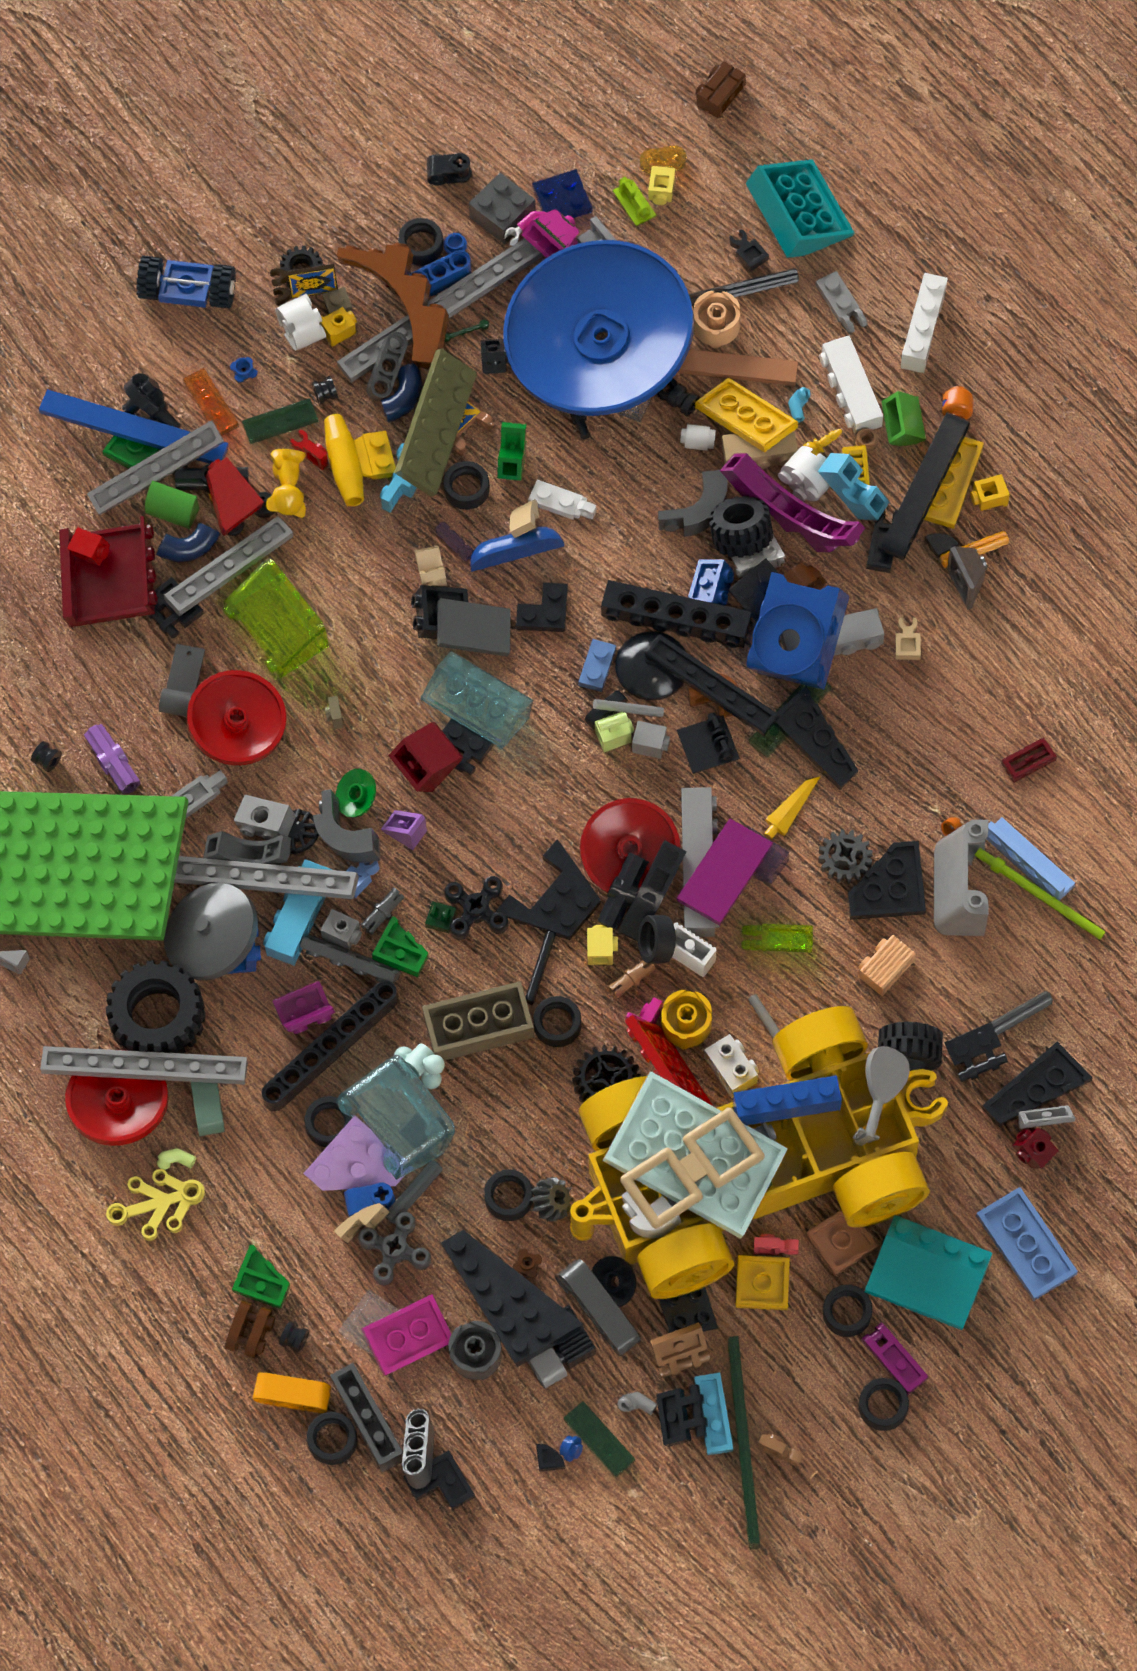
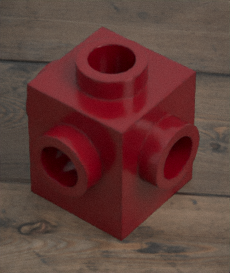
M1042 1128L1023 1129L1016 1136L1018 1140L1012 1145L1017 1151L1016 1156L1024 1164H1028L1031 1168L1042 1169L1059 1151L1050 1141L1052 1138L1049 1133Z

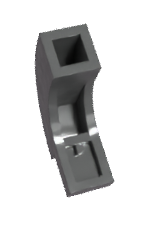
M720 470L702 472L703 494L694 505L683 509L658 511L659 531L672 532L683 528L684 537L708 529L710 527L709 516L712 509H715L717 504L723 503L727 499L728 482Z
M331 789L321 791L322 800L319 801L321 814L313 815L316 830L324 842L335 854L343 859L359 863L379 861L380 842L379 836L372 828L356 831L341 828L338 797Z
M220 831L207 836L203 858L281 865V863L287 862L290 855L291 838L281 835L266 841H250Z

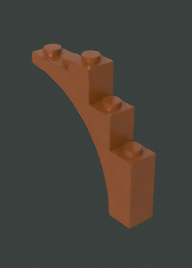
M402 243L386 244L385 253L378 249L363 251L355 246L338 247L337 258L341 264L357 267L375 275L386 283L402 300L412 326V362L418 365L419 368L430 369L435 351L443 349L449 314L442 305L430 304L427 306L431 284L426 276L419 273H412L409 276L413 253L410 248Z

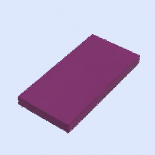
M729 818L678 895L677 901L720 926L772 848L773 842Z

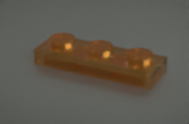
M204 368L183 378L186 388L208 422L211 420L214 422L221 436L239 427L237 420Z

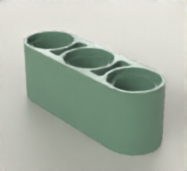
M191 1082L199 1136L224 1133L225 1127L218 1083Z

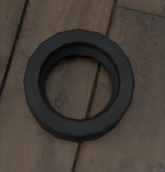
M416 218L402 226L399 231L398 243L407 245V239L418 232L431 234L435 239V244L430 249L425 251L410 249L413 253L412 264L427 265L437 260L443 252V234L440 227L434 221L427 218Z
M462 461L456 463L444 475L443 485L446 499L451 505L459 509L470 510L477 508L489 496L490 483L488 474L481 465L475 462ZM473 475L480 480L481 488L474 495L461 496L453 491V481L459 476Z
M648 915L643 918L638 930L640 955L646 963L669 962L673 957L676 944L673 922L666 915Z
M562 996L549 997L543 1000L536 1007L533 1015L534 1031L538 1039L548 1046L565 1047L573 1043L579 1036L582 1028L581 1012L577 1005L570 999ZM552 1009L566 1010L572 1017L571 1029L562 1035L548 1033L542 1023L544 1015Z
M332 1096L321 1097L312 1102L306 1110L304 1118L306 1131L310 1139L318 1146L327 1147L338 1135L337 1133L325 1136L316 1130L314 1120L320 1111L332 1108L341 1112L344 1117L343 1128L353 1118L348 1104L340 1098Z
M508 1169L494 1173L488 1179L484 1188L485 1204L488 1211L495 1218L503 1221H515L523 1218L530 1211L533 1204L530 1201L533 1197L531 1192L533 1187L529 1179L519 1171ZM513 1181L518 1183L524 1191L522 1203L514 1209L500 1208L494 1200L496 1187L503 1182Z
M840 1285L833 1288L827 1294L823 1304V1319L826 1326L834 1334L842 1337H854L861 1334L869 1326L873 1313L872 1302L869 1295L862 1288L854 1285ZM843 1296L856 1298L863 1307L861 1319L853 1325L840 1324L832 1314L834 1303Z
M878 1378L872 1380L864 1386L860 1394L858 1407L860 1416L868 1426L875 1430L888 1431L895 1429L903 1423L907 1416L909 1398L903 1386L893 1379ZM881 1389L889 1390L897 1396L899 1410L892 1418L879 1419L870 1412L868 1400L875 1391Z
M336 1412L323 1413L316 1417L309 1425L306 1435L308 1448L313 1457L327 1465L342 1464L350 1459L356 1450L358 1442L356 1429L351 1420L345 1415ZM333 1423L345 1429L348 1440L346 1446L341 1451L330 1454L319 1448L316 1438L323 1426Z

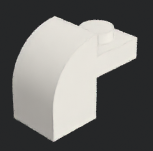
M627 1191L622 1194L624 1202L622 1208L631 1218L629 1221L631 1228L642 1237H662L681 1223L678 1215L660 1228L655 1229L648 1222ZM663 1195L650 1205L657 1216L672 1207Z

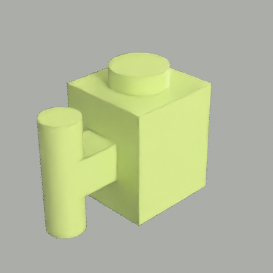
M619 712L595 721V733L603 752L632 742L631 733H634V728L626 713Z

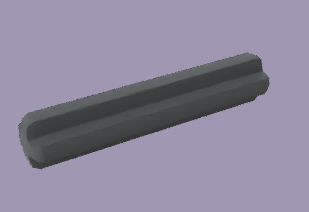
M1044 991L992 1021L997 1036L1050 1006L1053 1003V999L1049 992Z
M434 1160L430 1161L388 1209L390 1212L385 1217L390 1223L395 1224L397 1216L400 1213L407 1212L443 1171L441 1165Z

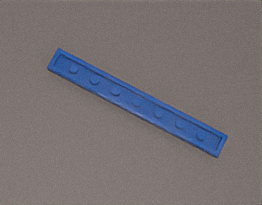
M48 389L39 407L40 414L161 450L191 433L190 431ZM225 442L196 460L208 464L217 459L222 461L225 458L229 444Z

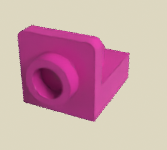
M653 997L650 1004L646 1003L643 1006L640 1017L655 1024L661 1015L663 1001ZM628 1012L626 1015V1019L630 1017L632 1013Z

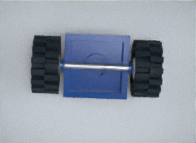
M142 256L140 259L136 281L138 298L159 299V302L206 308L209 296L211 307L227 309L232 307L236 282L234 266L167 260L164 271L162 258Z

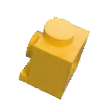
M341 307L325 317L321 316L322 322L319 325L323 327L326 339L332 347L356 334L355 324L357 319L351 310L346 312L344 307Z
M1002 474L975 481L973 491L970 492L973 505H978L980 511L1001 505L1003 507L1008 506L1010 494Z

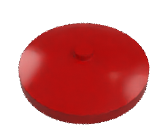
M228 670L208 677L195 689L188 704L187 727L193 742L206 756L223 764L241 766L264 759L276 749L285 731L286 708L279 692L266 679L248 671Z
M623 798L603 805L589 818L580 838V858L590 880L598 888L608 893L614 878L619 875L628 854L637 855L649 862L638 884L640 887L663 841L666 840L680 848V838L672 819L660 807L643 799Z
M72 1075L65 1093L68 1116L76 1130L93 1142L109 1146L134 1143L149 1135L162 1121L169 1101L166 1080Z

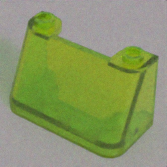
M271 558L263 562L224 600V607L222 609L225 615L230 620L234 618L236 621H241L265 652L267 660L264 662L271 673L276 672L280 678L329 646L326 629L322 621Z

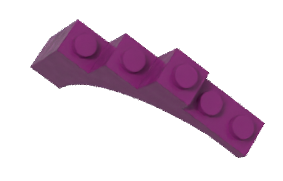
M734 453L720 470L742 497H756L758 500L764 501L772 517L786 532H799L816 552L830 553L838 546H852L859 541L861 533L865 530L860 521H843L804 503L775 482L747 453Z

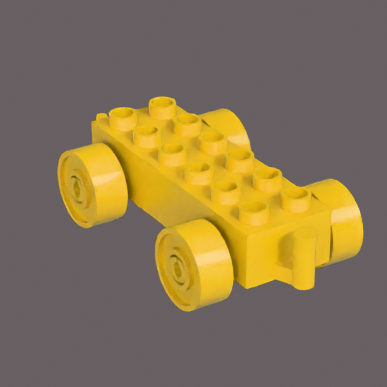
M848 1006L822 1009L803 1016L781 1029L774 1036L772 1044L786 1078L789 1080V1082L784 1084L837 1075L842 1099L841 1109L766 1122V1125L771 1124L777 1137L775 1141L788 1149L752 1220L834 1191L845 1220L850 1227H865L894 1218L895 1215L899 1216L924 1201L930 1194V1189L916 1159L919 1139L914 1127L927 1126L941 1119L947 1110L948 1101L944 1097H939L928 1107L920 1108L913 1105L910 1100V1093L917 1087H933L936 1083V1073L926 1069L909 1071V1076L903 1089L892 1100L883 1104L875 1135L880 1136L879 1140L867 1142L860 1146L855 1143L853 1135H855L859 1128L866 1130L874 1101L868 1088L865 1070L869 1053H864L868 1049V1043L854 1010ZM647 1076L609 1086L588 1098L579 1108L578 1112L592 1148L596 1150V1152L588 1154L589 1174L595 1189L583 1200H578L571 1206L570 1230L574 1238L586 1241L592 1238L595 1225H610L622 1258L630 1265L638 1262L651 1297L655 1299H668L688 1294L717 1281L734 1267V1261L722 1233L724 1229L690 1210L679 1214L681 1223L669 1233L659 1238L642 1237L631 1228L629 1222L631 1218L622 1208V1205H624L622 1194L627 1190L620 1179L625 1173L605 1163L603 1159ZM731 1102L717 1107V1109L723 1111L726 1108H732L734 1110V1105ZM761 1123L747 1126L754 1129L761 1126ZM637 1180L633 1181L650 1205L662 1196V1194Z

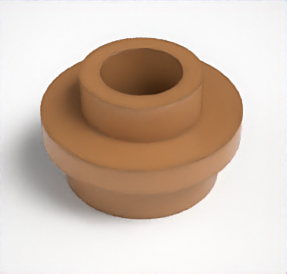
M862 429L855 435V446L865 445L867 452L873 451L878 446V435L872 429ZM868 439L870 443H863L862 441Z

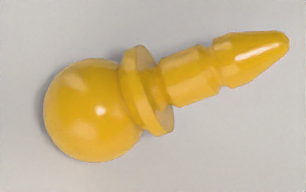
M842 430L831 431L819 441L817 438H814L813 442H806L803 446L812 448L811 453L817 456L820 452H825L823 447L835 441L842 433Z

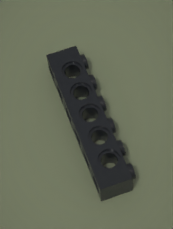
M611 580L607 582L601 604V616L610 621L621 620L637 627H652L659 632L670 631L682 637L693 636L708 643L714 641L724 643L730 648H744L751 624V611ZM625 603L633 604L630 608H625L622 605ZM654 608L657 612L648 613L646 610ZM679 614L681 617L674 619L670 615ZM702 619L705 622L702 624H697L694 622V620ZM725 624L729 627L727 629H720L717 626Z

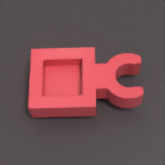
M761 1234L759 1237H754V1254L780 1255V1253L798 1255L799 1240H780V1238H775V1235Z

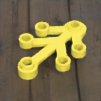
M157 1169L152 1175L154 1183L157 1186L167 1185L176 1190V1192L166 1194L144 1183L140 1177H131L128 1180L130 1192L134 1194L142 1193L152 1199L128 1207L120 1203H114L108 1207L106 1216L112 1225L120 1226L127 1221V1218L155 1210L148 1224H145L141 1230L143 1238L147 1241H152L156 1239L158 1235L157 1228L170 1205L180 1202L174 1216L169 1217L166 1222L167 1228L171 1233H178L183 1227L182 1220L190 1206L199 1204L205 1196V1189L202 1183L197 1180L182 1182L168 1175L164 1169ZM164 1174V1180H156L157 1175ZM133 1182L140 1183V1186L136 1189L131 1187ZM190 1190L197 1191L195 1196H188ZM116 1213L122 1214V1218L119 1220H115L113 1216ZM178 1221L179 1225L176 1228H171L170 1223ZM147 1229H153L154 1233L151 1236L145 1234Z

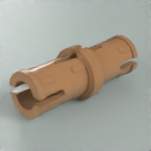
M642 960L631 970L626 969L623 972V976L607 986L609 994L617 989L612 995L617 1000L631 987L636 988L640 984L639 981L651 972H654L656 970L655 965L652 963L647 968H644L649 963Z

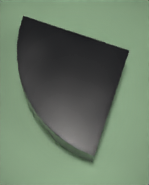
M933 533L925 536V541L937 559L940 558L941 554L949 552L950 548L954 546L959 547V543L946 534Z
M536 1444L539 1472L565 1469L564 1460L556 1450L545 1444Z

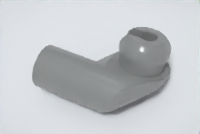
M633 1392L621 1396L617 1406L623 1412L640 1408L649 1415H652L658 1404L640 1392Z

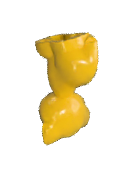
M276 449L271 452L273 475L280 481L281 486L274 489L272 496L267 499L266 508L269 511L278 512L283 515H295L299 518L305 517L304 494L295 487L300 474L299 464L304 461L305 452L292 449Z

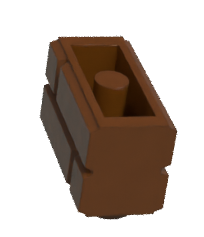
M725 61L719 67H713L709 73L708 81L705 84L701 83L695 92L696 105L704 111H708L709 114L716 118L721 117L746 85L745 73Z

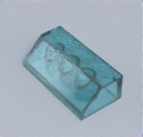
M452 651L437 666L421 696V700L502 749L530 718L533 703L531 698Z

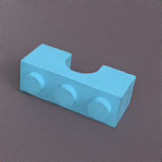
M830 453L819 469V474L858 519L878 521L890 501L877 486L867 485L858 479L863 469L850 454Z

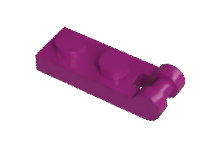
M883 1323L877 1325L873 1333L870 1335L866 1334L861 1338L864 1346L872 1352L894 1380L903 1386L907 1395L928 1380L929 1376ZM884 1339L887 1343L880 1348L877 1342Z

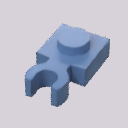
M374 861L371 865H369L370 862L359 863L357 868L350 866L346 870L347 872H357L359 876L355 898L372 882L370 876L379 871L378 861Z

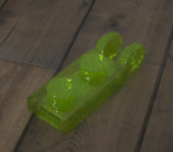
M762 924L744 925L742 927V934L758 936L762 934V940L742 941L741 947L743 949L812 953V925Z

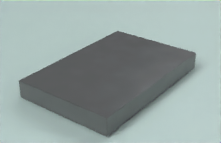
M440 598L438 601L437 646L507 657L510 654V609Z

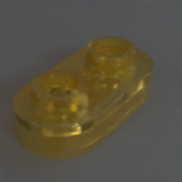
M680 146L648 149L640 156V168L647 174H651L652 166L675 168V171H677L686 164V152ZM672 159H677L678 161H677V162H672L671 160H672Z

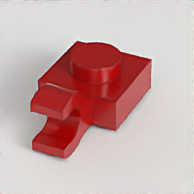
M299 430V436L303 440L297 442L291 439V446L295 450L305 452V458L323 471L329 464L327 450L319 443L314 444L308 439L305 431Z

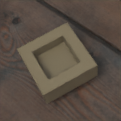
M345 287L322 294L328 314L341 307H344L346 312L353 311Z
M338 696L328 697L329 707H325L327 722L332 721L334 730L344 728Z

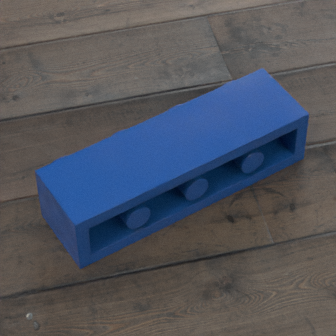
M837 1075L733 1093L734 1111L745 1125L837 1111L841 1109L842 1101Z

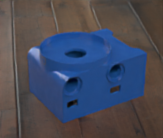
M771 572L765 598L761 605L759 620L753 631V643L747 657V668L757 674L825 690L850 596L840 588L826 586L818 590L789 583L784 575ZM786 630H795L800 636L798 647L792 651L782 649L779 643L781 634Z

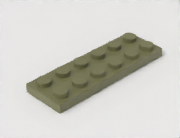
M442 348L435 351L394 472L430 497L437 495L477 375L476 371Z

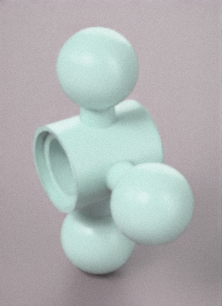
M419 1044L413 1051L405 1046L399 1047L395 1051L394 1061L396 1064L404 1067L409 1074L416 1078L422 1075L421 1081L426 1088L435 1089L441 1084L442 1077L440 1073L444 1070L445 1062L441 1056L435 1055L426 1045Z

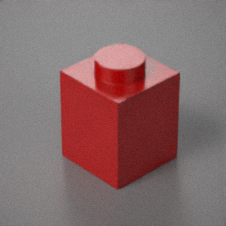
M77 527L67 549L75 557L100 566L102 561L108 556L110 544L102 536Z

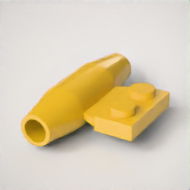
M333 414L324 419L326 450L334 481L345 504L350 507L358 506L364 502L363 476L372 478V480L389 478L393 476L396 469L387 432L365 433L354 440L343 416Z

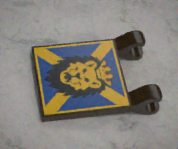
M334 264L291 271L274 268L270 271L271 277L279 276L278 279L271 280L272 285L276 287L273 290L274 295H283L281 298H275L276 305H283L290 299L298 298L304 294L308 296L318 295L338 289ZM288 281L290 290L278 286Z

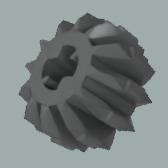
M557 1177L543 1179L537 1182V1187L531 1190L534 1197L530 1201L535 1204L532 1211H539L538 1216L540 1219L553 1222L568 1216L567 1212L571 1210L570 1202L575 1198L569 1194L572 1188H565V1180H558Z

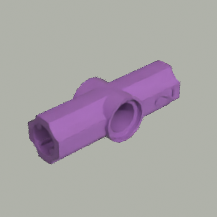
M102 724L90 727L84 734V737L97 755L96 758L106 775L109 774L122 794H130L135 791L141 783L128 764L129 761L120 745L114 743Z

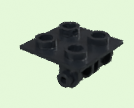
M716 712L707 715L708 719L706 721L677 730L693 774L740 759L723 715L719 716Z
M705 1287L677 1297L658 1299L669 1333L696 1323L701 1325L703 1332L718 1329Z

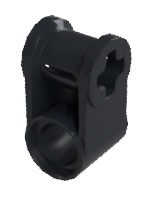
M464 153L435 154L429 156L426 160L427 181L431 185L440 186L444 184L466 183L472 177L470 159Z

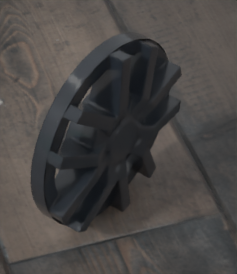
M301 809L293 810L296 818L287 836L291 838L292 848H290V853L292 854L308 850L315 844L319 836L314 824L313 815L309 811ZM301 815H304V818H303L302 821L300 822V821H299L300 816H301ZM309 819L313 821V823L307 824ZM315 829V830H314V833H312V832H307V831H306V830ZM304 838H312L310 842H308L305 845ZM301 841L302 847L296 848V842Z

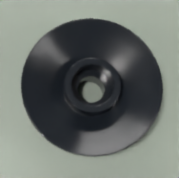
M607 1256L597 1261L591 1270L618 1307L626 1305L633 1298L636 1291L637 1281L632 1266L625 1259L618 1256ZM616 1277H618V1279H619V1285H618V1286H617L616 1283H615Z

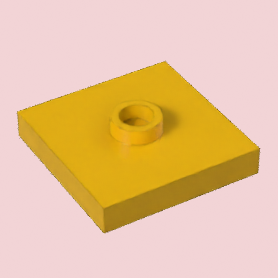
M738 1255L735 1308L788 1310L790 1258Z

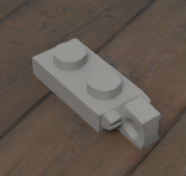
M220 770L211 777L208 775L204 777L199 776L172 796L186 797L189 800L186 818H188L221 793L219 789L226 785L228 781Z

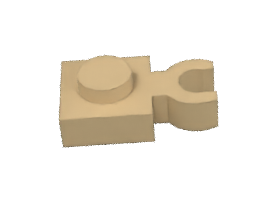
M900 617L898 629L901 633H896L895 660H920V633H914L917 629V619L913 618L911 626H905L903 624V617Z

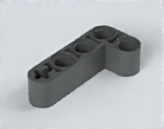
M581 1259L574 1260L555 1275V1279L567 1294H572L617 1355L621 1357L641 1341L634 1327Z

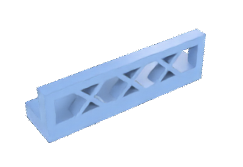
M1001 817L995 824L992 821L988 823L987 840L1041 889L1060 901L1075 887V882L1004 818Z

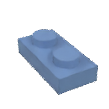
M592 639L578 686L599 692L603 691L615 655L616 645Z

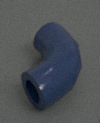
M408 364L399 369L397 374L398 390L392 396L381 400L388 423L408 414L419 401L423 384L420 369L416 364Z
M199 523L195 531L186 538H176L166 533L155 555L177 563L194 561L209 552L218 540L220 533L202 523Z

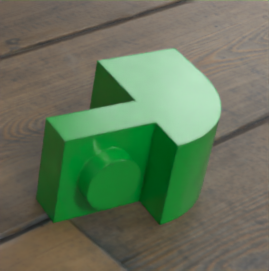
M502 422L497 479L522 480L527 442L526 424Z

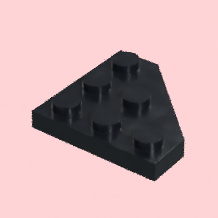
M919 841L894 842L881 859L877 860L866 872L862 880L848 892L850 920L926 914Z

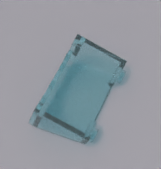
M399 1055L384 1061L343 1091L336 1100L342 1113L348 1116H354L359 1113L387 1149L384 1154V1167L396 1180L442 1156L455 1134V1127L450 1117L407 1062Z

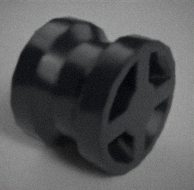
M330 376L325 377L324 381L312 382L313 391L319 405L324 404L328 399L335 400L338 398L335 385Z
M43 741L35 748L31 756V762L42 765L43 770L50 772L60 761L62 752L58 749L50 748V744Z
M289 1321L281 1334L279 1345L283 1347L289 1346L293 1352L300 1353L310 1331L306 1328L300 1329L296 1327L294 1322Z

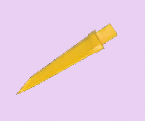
M821 776L804 781L765 819L770 825L764 833L768 840H772L777 832L783 836L786 835Z

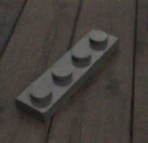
M310 934L303 937L300 945L311 956H324L329 958V962L334 965L352 967V971L357 974L373 975L378 982L387 980L394 983L399 980L402 972Z

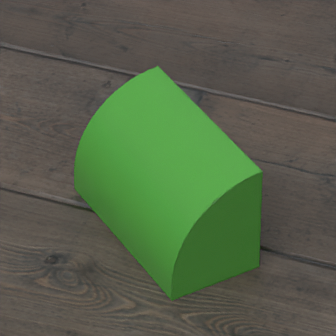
M897 391L881 401L889 444L908 446L926 440L918 397Z
M152 480L146 497L145 513L190 529L199 512L197 496Z

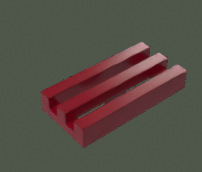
M1043 737L1001 760V764L1003 767L1005 766L1008 775H1011V780L1015 783L1056 761L1057 756ZM1042 746L1045 748L1013 766L1010 764ZM1047 754L1049 755V756H1047V757H1045V758L1039 760L1038 762H1036V763H1034V764H1032V765H1030V766H1028V767L1022 769L1021 771H1019V772H1017V773L1015 772V771H1017V770H1019V769L1025 767L1026 765H1028V764H1030V763H1032V762H1034V761L1040 759L1041 757H1043V756H1045V755H1047Z

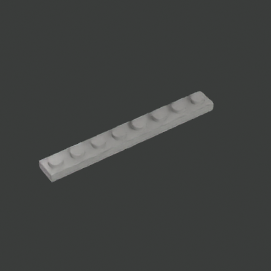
M179 856L174 883L194 885L225 883L238 889L354 899L359 876L357 872Z
M43 1046L40 1070L42 1074L245 1085L248 1060L247 1057Z

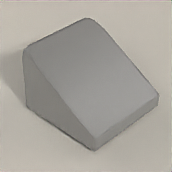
M25 950L0 951V965L17 974L23 972L30 960L28 952Z

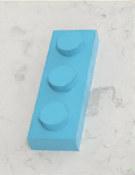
M714 1373L695 1376V1385H699L700 1393L704 1395L703 1413L708 1422V1427H706L707 1437L704 1438L707 1455L733 1452L721 1374Z

